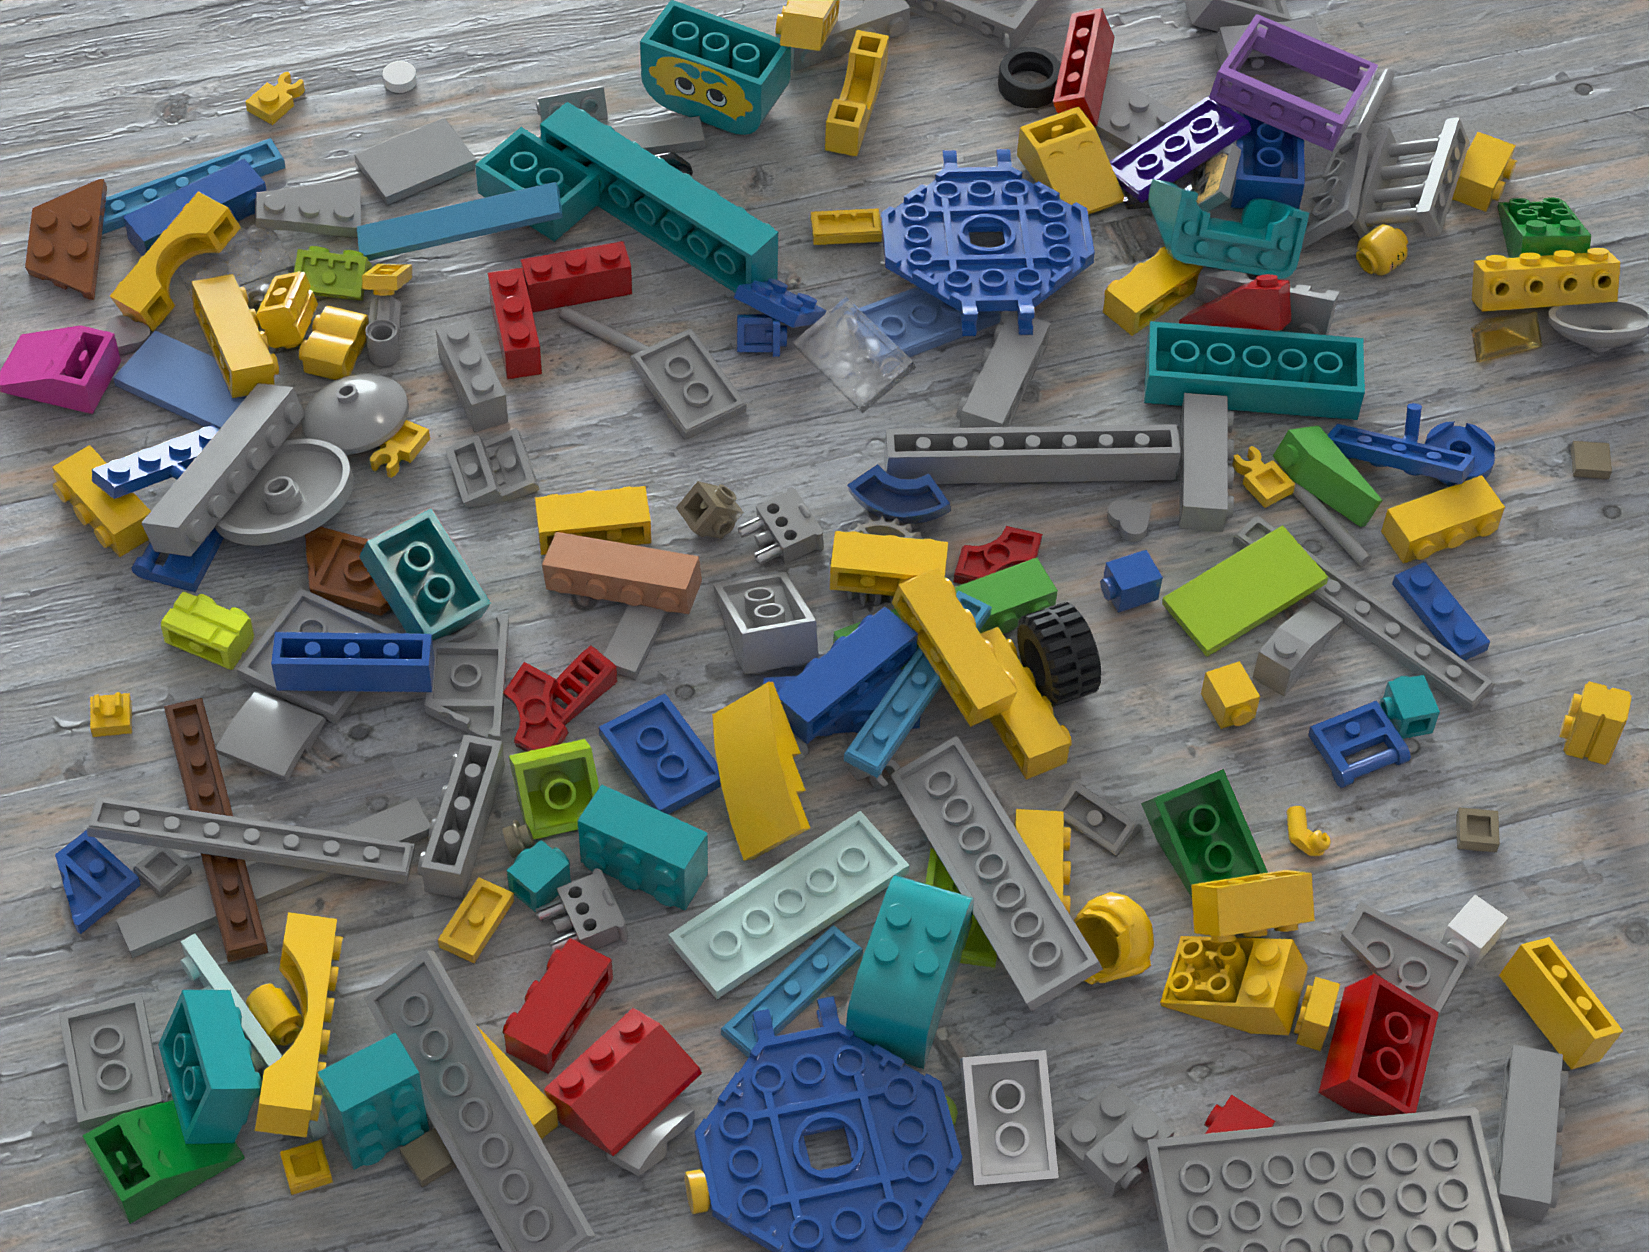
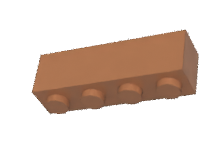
M560 532L555 533L542 563L547 590L587 596L597 600L604 599L621 602L631 606L643 605L666 612L689 614L702 582L699 556Z

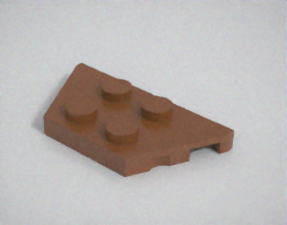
M104 179L95 180L32 208L25 268L29 275L41 280H50L55 286L65 290L69 287L81 292L83 297L89 300H95L107 185Z
M321 526L305 534L309 589L311 593L335 604L382 616L391 609L359 558L366 542L370 539Z

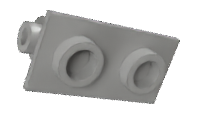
M604 86L540 97L538 102H536L538 115L541 116V123L566 102L585 110L597 120L608 118Z

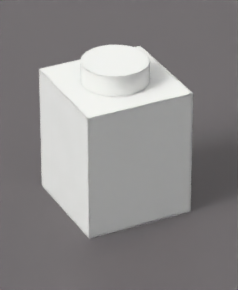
M1474 895L1448 924L1441 943L1469 957L1468 966L1474 969L1500 939L1508 917L1477 895Z

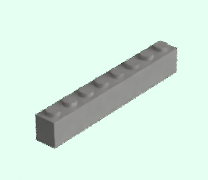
M1177 424L886 429L884 461L885 472L899 479H917L930 474L936 484L1176 480L1181 451Z

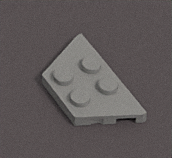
M1108 75L1096 131L1100 138L1126 151L1179 116L1180 113Z
M508 614L497 616L496 623L478 630L473 625L461 630L456 635L444 636L432 641L435 665L432 692H425L424 706L427 715L474 736L501 741L504 706L503 692L505 690L509 634Z

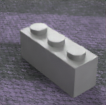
M1315 19L1277 22L1322 41ZM1258 24L1257 30L1259 29V27L1268 29V27L1261 24ZM1249 25L1219 28L1215 51L1220 67ZM1253 49L1238 72L1247 76L1306 71Z
M470 319L435 328L439 358L474 433L507 423L508 412L505 391Z

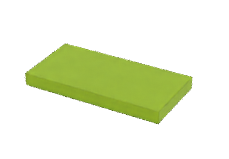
M1282 525L1164 596L1162 605L1204 655L1208 657L1326 585L1328 576Z

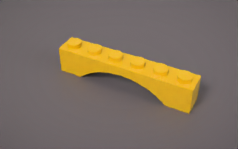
M288 912L279 971L288 980L299 1000L303 1016V1028L287 1052L264 1070L255 1131L306 1138L309 1121H318L322 1095H314V1088H321L317 1072L326 1068V1062H319L318 1058L319 1054L327 1055L330 1030L322 1028L323 1022L331 1023L335 998L327 997V991L335 992L339 967L331 966V961H339L343 939L342 936H335L337 919Z

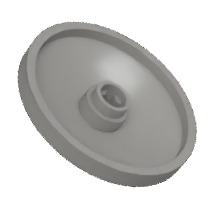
M295 439L284 441L215 526L216 531L222 537L234 543L262 546L289 541L315 530L338 513L352 493L354 474L346 454L337 446L322 440Z

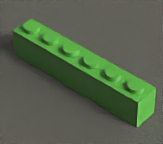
M1038 558L955 587L956 593L961 591L992 607L991 615L980 629V633L999 627L1002 633L1014 630L1022 616L1056 605L1058 592ZM896 609L891 610V612H893L897 617L901 619ZM860 622L834 631L833 644L840 637H847L855 631ZM906 663L903 667H901L899 670H903L904 667L907 665V663Z

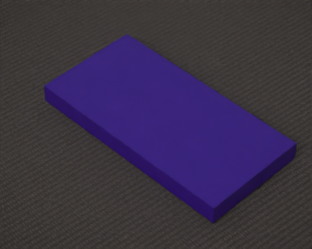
M1208 96L1109 162L1119 185L1143 203L1149 199L1152 179L1173 183L1250 132L1249 121L1231 108L1208 99Z

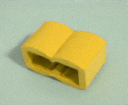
M327 306L321 315H316L312 325V334L308 340L304 339L299 349V360L303 362L304 373L333 380L349 376L354 368L357 357L361 354L367 342L365 329L369 324L368 315L332 306Z

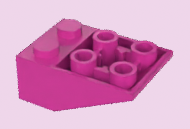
M81 325L21 334L0 370V392L93 414L121 362L115 334Z

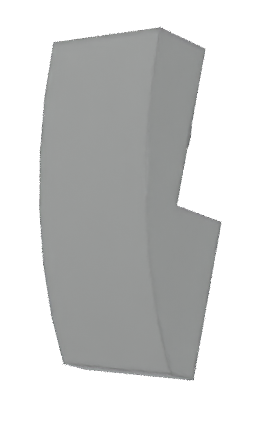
M674 1099L617 1154L611 1156L607 1153V1159L637 1176L642 1175L667 1156V1142L694 1124L695 1109Z

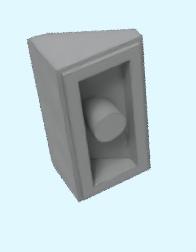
M1075 780L1054 810L1064 811L1065 822L1116 856L1124 850L1143 827V825Z

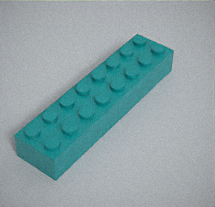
M566 102L540 123L542 140L598 174L600 203L597 206L734 293H736L738 285L753 283L754 280L764 282L768 281L769 278L778 279L779 232L770 224L758 220L747 213L744 208L724 199L716 191L710 190L695 181L689 174L682 173L669 165L663 158L656 157L642 148L637 142L627 139L616 132L611 126L601 123L590 116L585 110L579 109L569 102Z

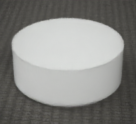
M396 61L388 64L383 69L384 86L389 91L395 93L410 91L417 83L414 66L405 61Z

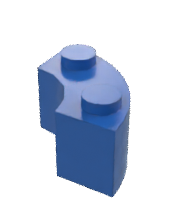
M877 464L847 485L850 494L862 507L878 517L883 515L884 519L888 521H893L897 517L899 523H923L935 520L951 511L949 501L930 474L917 479H899L887 474Z

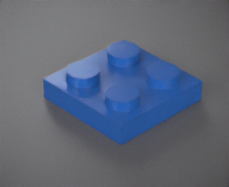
M771 278L764 282L754 280L753 283L738 285L734 296L735 299L792 328L822 323L827 311L816 305L817 300L802 293L795 295L787 291L788 286L785 283Z

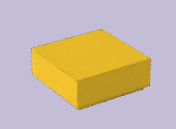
M321 1139L280 1151L291 1195L333 1183Z

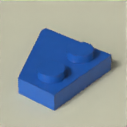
M87 830L55 854L76 931L80 934L141 886L139 877L95 837L88 836Z

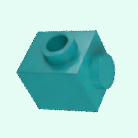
M1424 675L1414 677L1401 676L1393 681H1389L1384 696L1379 702V705L1402 739L1433 733L1440 711Z
M542 840L531 849H524L516 857L514 864L507 869L509 891L513 892L519 900L536 913L535 910L549 904L558 896L557 888L571 883L570 861L560 849L556 847L552 849Z

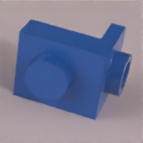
M737 314V352H773V357H780V347H787V325H780V321L766 314Z

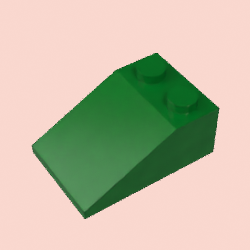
M1224 769L1141 803L1157 842L1191 898L1192 884L1268 873Z

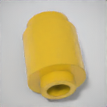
M271 983L261 985L252 991L246 1000V1005L274 1045L285 1046L294 1042L303 1027V1017L281 988H276Z

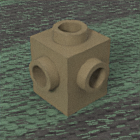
M697 481L676 507L695 534L701 537L710 536L722 539L733 530L735 523L744 513L735 502L737 499L736 495L728 487L722 484L716 486Z

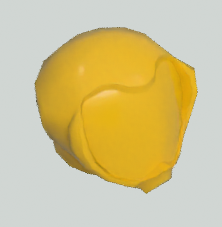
M1108 892L1094 897L1079 911L1073 921L1103 970L1084 980L1091 985L1107 983L1142 974L1151 966L1150 956L1154 948L1152 923L1144 909L1126 895Z

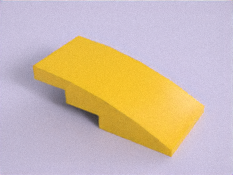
M767 682L712 714L714 745L720 783L730 822L744 861L753 860L811 829L798 797L799 794L806 790L793 759L801 754L774 683Z

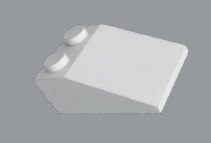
M1046 1050L959 1058L974 1186L1059 1178Z

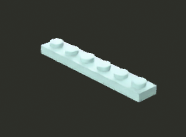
M194 933L182 940L181 945L185 957L180 962L188 977L192 981L198 978L204 986L201 990H231L235 1006L241 1010V1026L245 1039H248L251 1043V1059L254 1069L257 1071L262 1068L264 1071L282 1057L281 1053L197 935ZM321 1109L318 1121H309L307 1133L313 1142L328 1134L325 1117Z

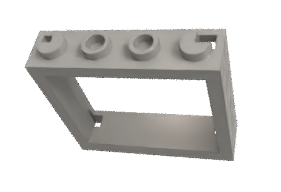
M905 0L910 6L911 12L1008 52L1017 49L1053 2V0H1026L1016 15L1011 18L970 0Z

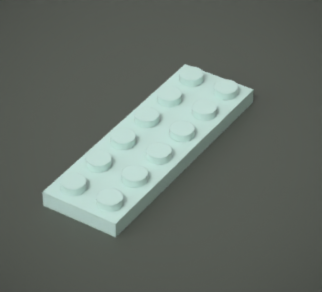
M859 811L668 934L669 944L716 999H719L887 888L894 875L900 877L909 873V864L866 816Z

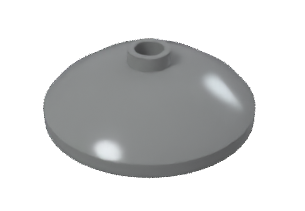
M1619 299L1617 302L1553 306L1548 313V322L1556 332L1572 342L1587 346L1593 351L1605 352L1611 348L1630 344L1649 334V308L1635 302Z
M353 374L327 384L312 397L304 409L305 416L301 420L302 429L306 439L329 442L340 448L346 455L357 454L373 449L393 437L407 418L409 403L404 389L393 379L377 374Z

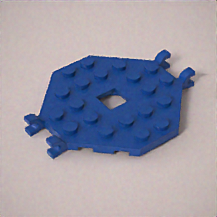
M996 149L997 165L995 167L958 168L956 150H943V167L941 171L935 174V180L927 186L921 184L905 195L904 202L896 208L890 206L881 212L885 268L960 311L962 336H976V320L978 319V312L1017 311L1019 335H1033L1032 319L1035 316L1034 308L1094 263L1095 251L1087 208L1077 202L1070 205L1061 200L1060 193L1039 181L1033 184L1022 178L1023 172L1012 167L1010 149ZM969 232H1002L1004 244L992 248L976 246L970 243Z
M834 996L817 999L819 1010H816V1015L820 1028L775 1036L769 1009L753 1012L754 1023H752V1028L757 1043L751 1050L750 1057L738 1073H735L718 1097V1102L713 1110L695 1130V1142L701 1168L705 1174L712 1216L771 1252H906L962 1163L963 1157L942 1082L927 1073L924 1076L905 1065V1060L875 1044V1046H872L854 1036V1031L848 1030L844 1025L840 1024ZM844 1128L852 1162L847 1165L823 1170L812 1168L804 1136Z

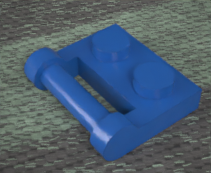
M214 527L192 556L169 554L163 566L155 564L161 552L154 551L149 542L143 555L137 557L131 570L142 579L196 593L224 537Z
M1377 700L1312 725L1309 729L1308 736L1328 764L1334 781L1340 788L1353 784L1355 778L1393 763L1401 765L1410 761L1411 758L1407 744ZM1382 742L1388 747L1384 751L1348 764L1344 759L1347 756Z

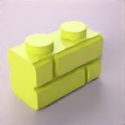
M182 592L175 601L173 608H170L161 621L165 643L230 670L234 669L241 659L242 653L246 652L254 639L251 618L244 611L236 607H232L230 610L221 607L212 598L204 594L194 596L187 592Z

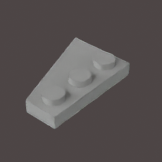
M361 179L257 192L255 227L358 238L357 226H361Z
M1361 901L1342 932L1340 939L1373 973L1438 1011V1017L1470 959Z

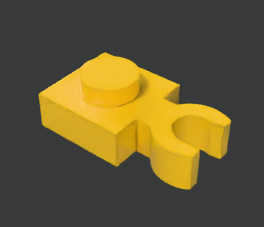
M284 72L279 76L276 86L267 82L245 101L247 111L273 125L294 107L293 98L300 97L304 93L303 80L299 79L295 84H291L290 73Z
M405 420L399 431L389 440L379 445L380 450L375 451L371 455L370 464L372 470L376 471L382 464H387V476L390 478L394 477L399 472V462L405 460L411 463L431 439L429 429Z
M1254 446L1248 449L1247 458L1250 461L1243 460L1238 454L1234 455L1232 462L1234 470L1244 475L1243 485L1264 508L1294 492L1295 483L1274 460L1264 464L1261 461L1260 451Z

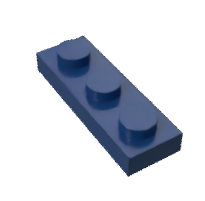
M1426 562L1394 576L1392 585L1441 645L1464 661L1488 650L1490 640Z

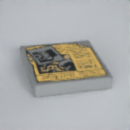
M1233 143L1186 174L1183 190L1198 193L1196 202L1203 211L1209 212L1230 198L1241 155V149Z

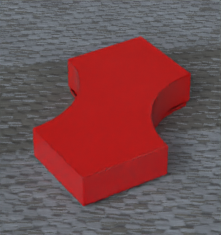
M1006 526L1002 534L988 544L962 546L953 582L965 584L1037 558L1043 534Z
M523 662L503 694L517 707L520 723L514 743L516 747L528 752L562 744L569 731L554 716L552 709V698L558 685L557 680L526 662Z

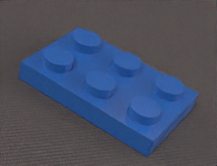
M665 693L599 726V736L650 807L670 814L721 787L717 762Z

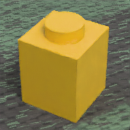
M1240 661L1205 672L1201 695L1220 729L1232 725L1242 726L1255 718L1260 695Z

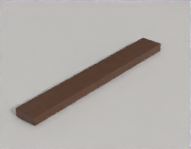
M203 698L164 706L189 810L233 816ZM200 853L227 961L232 962L268 953V946L245 860Z

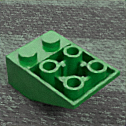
M1547 197L1543 201L1530 202L1525 198H1511L1509 202H1498L1497 207L1509 258H1518L1522 253H1537L1541 256L1554 255V252L1559 250L1587 253L1588 249H1590L1592 235L1562 199Z
M174 1100L120 1114L82 1136L91 1160L129 1224L245 1159L236 1142L185 1144Z

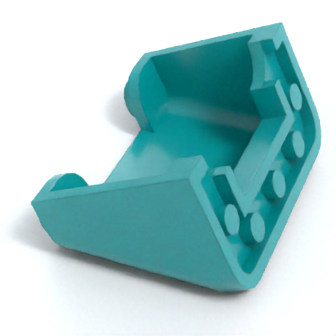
M1152 179L1148 203L1166 250L1173 259L1183 263L1259 276L1276 275L1278 279L1287 278L1296 270L1310 213L1278 201L1256 198L1249 201L1244 207L1240 222L1210 217L1211 213L1203 211L1196 202L1198 193L1183 190L1167 181Z

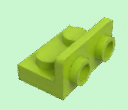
M310 246L308 250H297L294 272L301 271L306 274L311 286L309 290L313 291L315 296L363 301L365 289H362V275L372 268L371 263L367 257H364L363 253L354 250H344L343 254L329 253V249L320 246Z

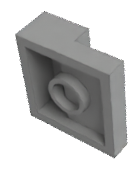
M1112 1082L1058 1128L1054 1135L1055 1143L1112 1198L1123 1188L1126 1191L1132 1189L1143 1177V1170L1148 1167L1145 1150L1147 1140L1173 1137L1174 1131L1145 1103L1138 1107Z

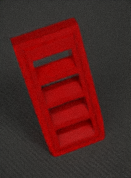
M590 645L556 679L558 685L552 698L554 716L566 725L617 683V668L615 664ZM583 678L589 684L585 686L579 679ZM570 688L576 694H578V696L575 698L566 690ZM557 697L568 705L565 710L554 701Z

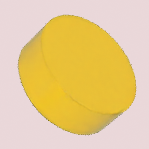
M701 1169L686 1171L684 1175L685 1187L691 1213L708 1212V1209H710V1199L704 1172Z

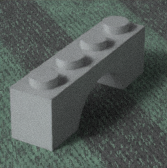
M863 0V6L856 15L836 22L820 51L791 47V69L794 72L849 53L857 30L888 35L889 38L909 32L910 6L905 0Z

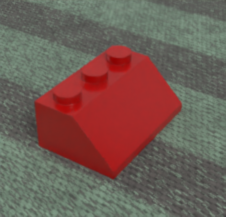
M1375 973L1345 987L1318 1093L1354 1113L1374 1116L1416 1113L1439 1012Z
M632 1008L544 1088V1092L547 1098L556 1106L559 1123L609 1155L614 1156L695 1081L702 1072L700 1067L659 1022Z

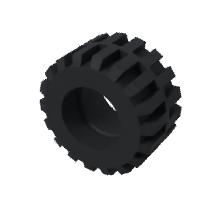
M1063 602L1024 615L1019 619L1017 643L1022 665L1031 670L1037 690L1041 696L1048 698L1052 707L1099 690L1101 684L1099 652L1087 622L1075 606L1068 602Z

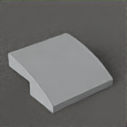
M517 428L484 442L478 434L445 448L465 507H479L501 503L540 490L525 444Z
M256 691L233 718L215 749L219 755L288 782L302 753L306 752L309 754L326 719Z

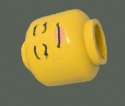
M1385 224L1377 226L1358 241L1357 262L1369 274L1375 273L1379 276L1388 274L1406 260L1408 256L1406 246L1408 245V239L1404 232L1398 228L1394 229Z

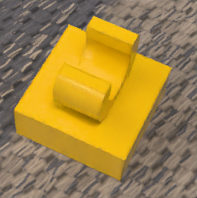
M117 692L113 695L102 696L96 694L90 697V729L93 737L132 734V700L130 693L121 694Z

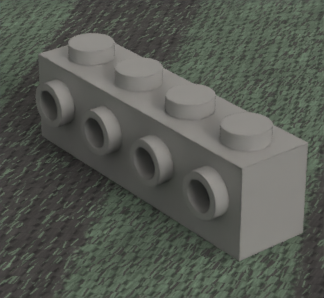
M464 734L458 753L453 754L450 765V779L448 785L443 786L440 794V810L437 818H433L430 824L429 844L426 852L423 851L418 862L417 872L418 875L423 877L425 892L464 899L505 769L502 741Z

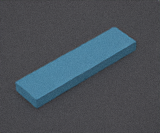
M832 925L721 1028V1035L749 1058L751 1050L757 1043L752 1028V1023H754L753 1012L769 1009L774 1034L777 1036L862 956L863 949Z

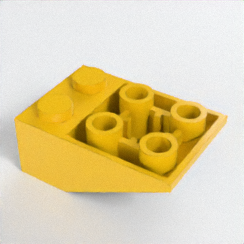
M1080 107L1020 127L1017 157L1036 183L1039 181L1059 192L1060 199L1070 205L1077 202L1086 207L1088 215L1125 202V196L1097 131Z
M1180 936L1160 1004L1162 1007L1250 1034L1289 1035L1308 966L1293 939L1236 938L1232 942H1212L1211 937Z

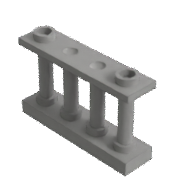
M1460 118L1446 119L1442 134L1438 138L1396 143L1390 127L1383 128L1379 142L1375 144V153L1360 194L1357 216L1351 224L1353 230L1358 233L1360 238L1372 231L1375 226L1415 221L1422 225L1427 238L1441 235L1470 144ZM1436 152L1431 161L1396 165L1399 156ZM1428 175L1427 180L1423 184L1388 188L1391 179ZM1421 198L1415 208L1380 212L1384 202Z

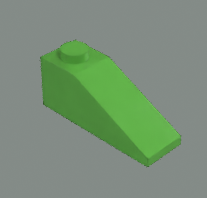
M1319 425L1289 429L1272 455L1295 483L1359 527L1367 525L1383 501Z

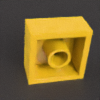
M1315 976L1313 986L1307 985L1294 1033L1298 1034L1296 1044L1321 1051L1340 988L1339 983Z

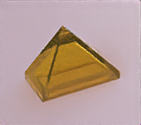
M1537 312L1486 318L1471 327L1476 362H1483L1543 346Z

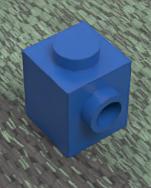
M1143 550L1106 562L1100 586L1105 599L1111 600L1119 613L1159 600L1163 577L1148 551Z

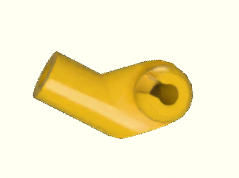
M1292 806L1288 808L1286 815L1289 841L1309 856L1317 857L1323 855L1331 843L1328 834H1322L1320 830L1312 832L1308 829L1306 809L1304 807Z

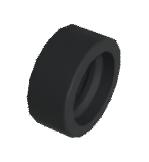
M1020 47L1011 50L1003 57L999 66V92L1005 100L1015 106L1039 108L1048 105L1054 99L1061 63L1055 55L1045 49ZM1021 71H1034L1042 74L1048 80L1039 84H1026L1019 82L1012 75Z

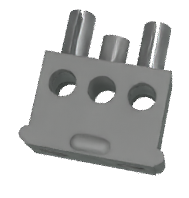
M789 487L786 493L756 506L757 518L737 527L738 533L742 538L763 530L764 532L754 536L759 547L770 542L772 543V545L755 552L754 556L758 564H763L777 556H780L784 564H787L814 550L822 551L824 549L823 530L793 487Z
M598 868L594 869L591 875L557 888L560 899L535 910L536 916L541 922L565 912L566 916L553 921L556 932L559 934L569 929L574 931L550 941L552 952L556 949L562 950L569 938L596 950L618 940L626 941L629 936L625 920L602 870Z

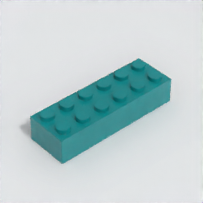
M1150 321L1145 349L1144 403L1182 406L1184 393L1227 396L1228 410L1358 420L1365 394L1364 339Z

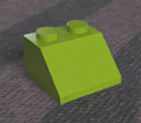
M585 739L510 755L509 761L524 824H527L530 828L533 840L578 830L579 817L599 789L592 748Z

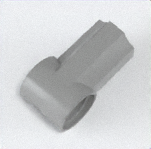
M392 295L378 296V298L371 301L369 324L365 329L369 360L373 364L382 367L395 364L400 358L399 336L402 303Z

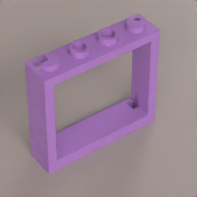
M1256 14L1218 70L1208 99L1333 152L1366 97L1378 65ZM1258 24H1261L1268 27V29L1259 27V29L1257 30ZM1254 49L1351 90L1353 94L1339 115L1238 71ZM1361 67L1366 68V69H1368V71L1366 72V71H1364V70H1362V69H1360V68H1361Z

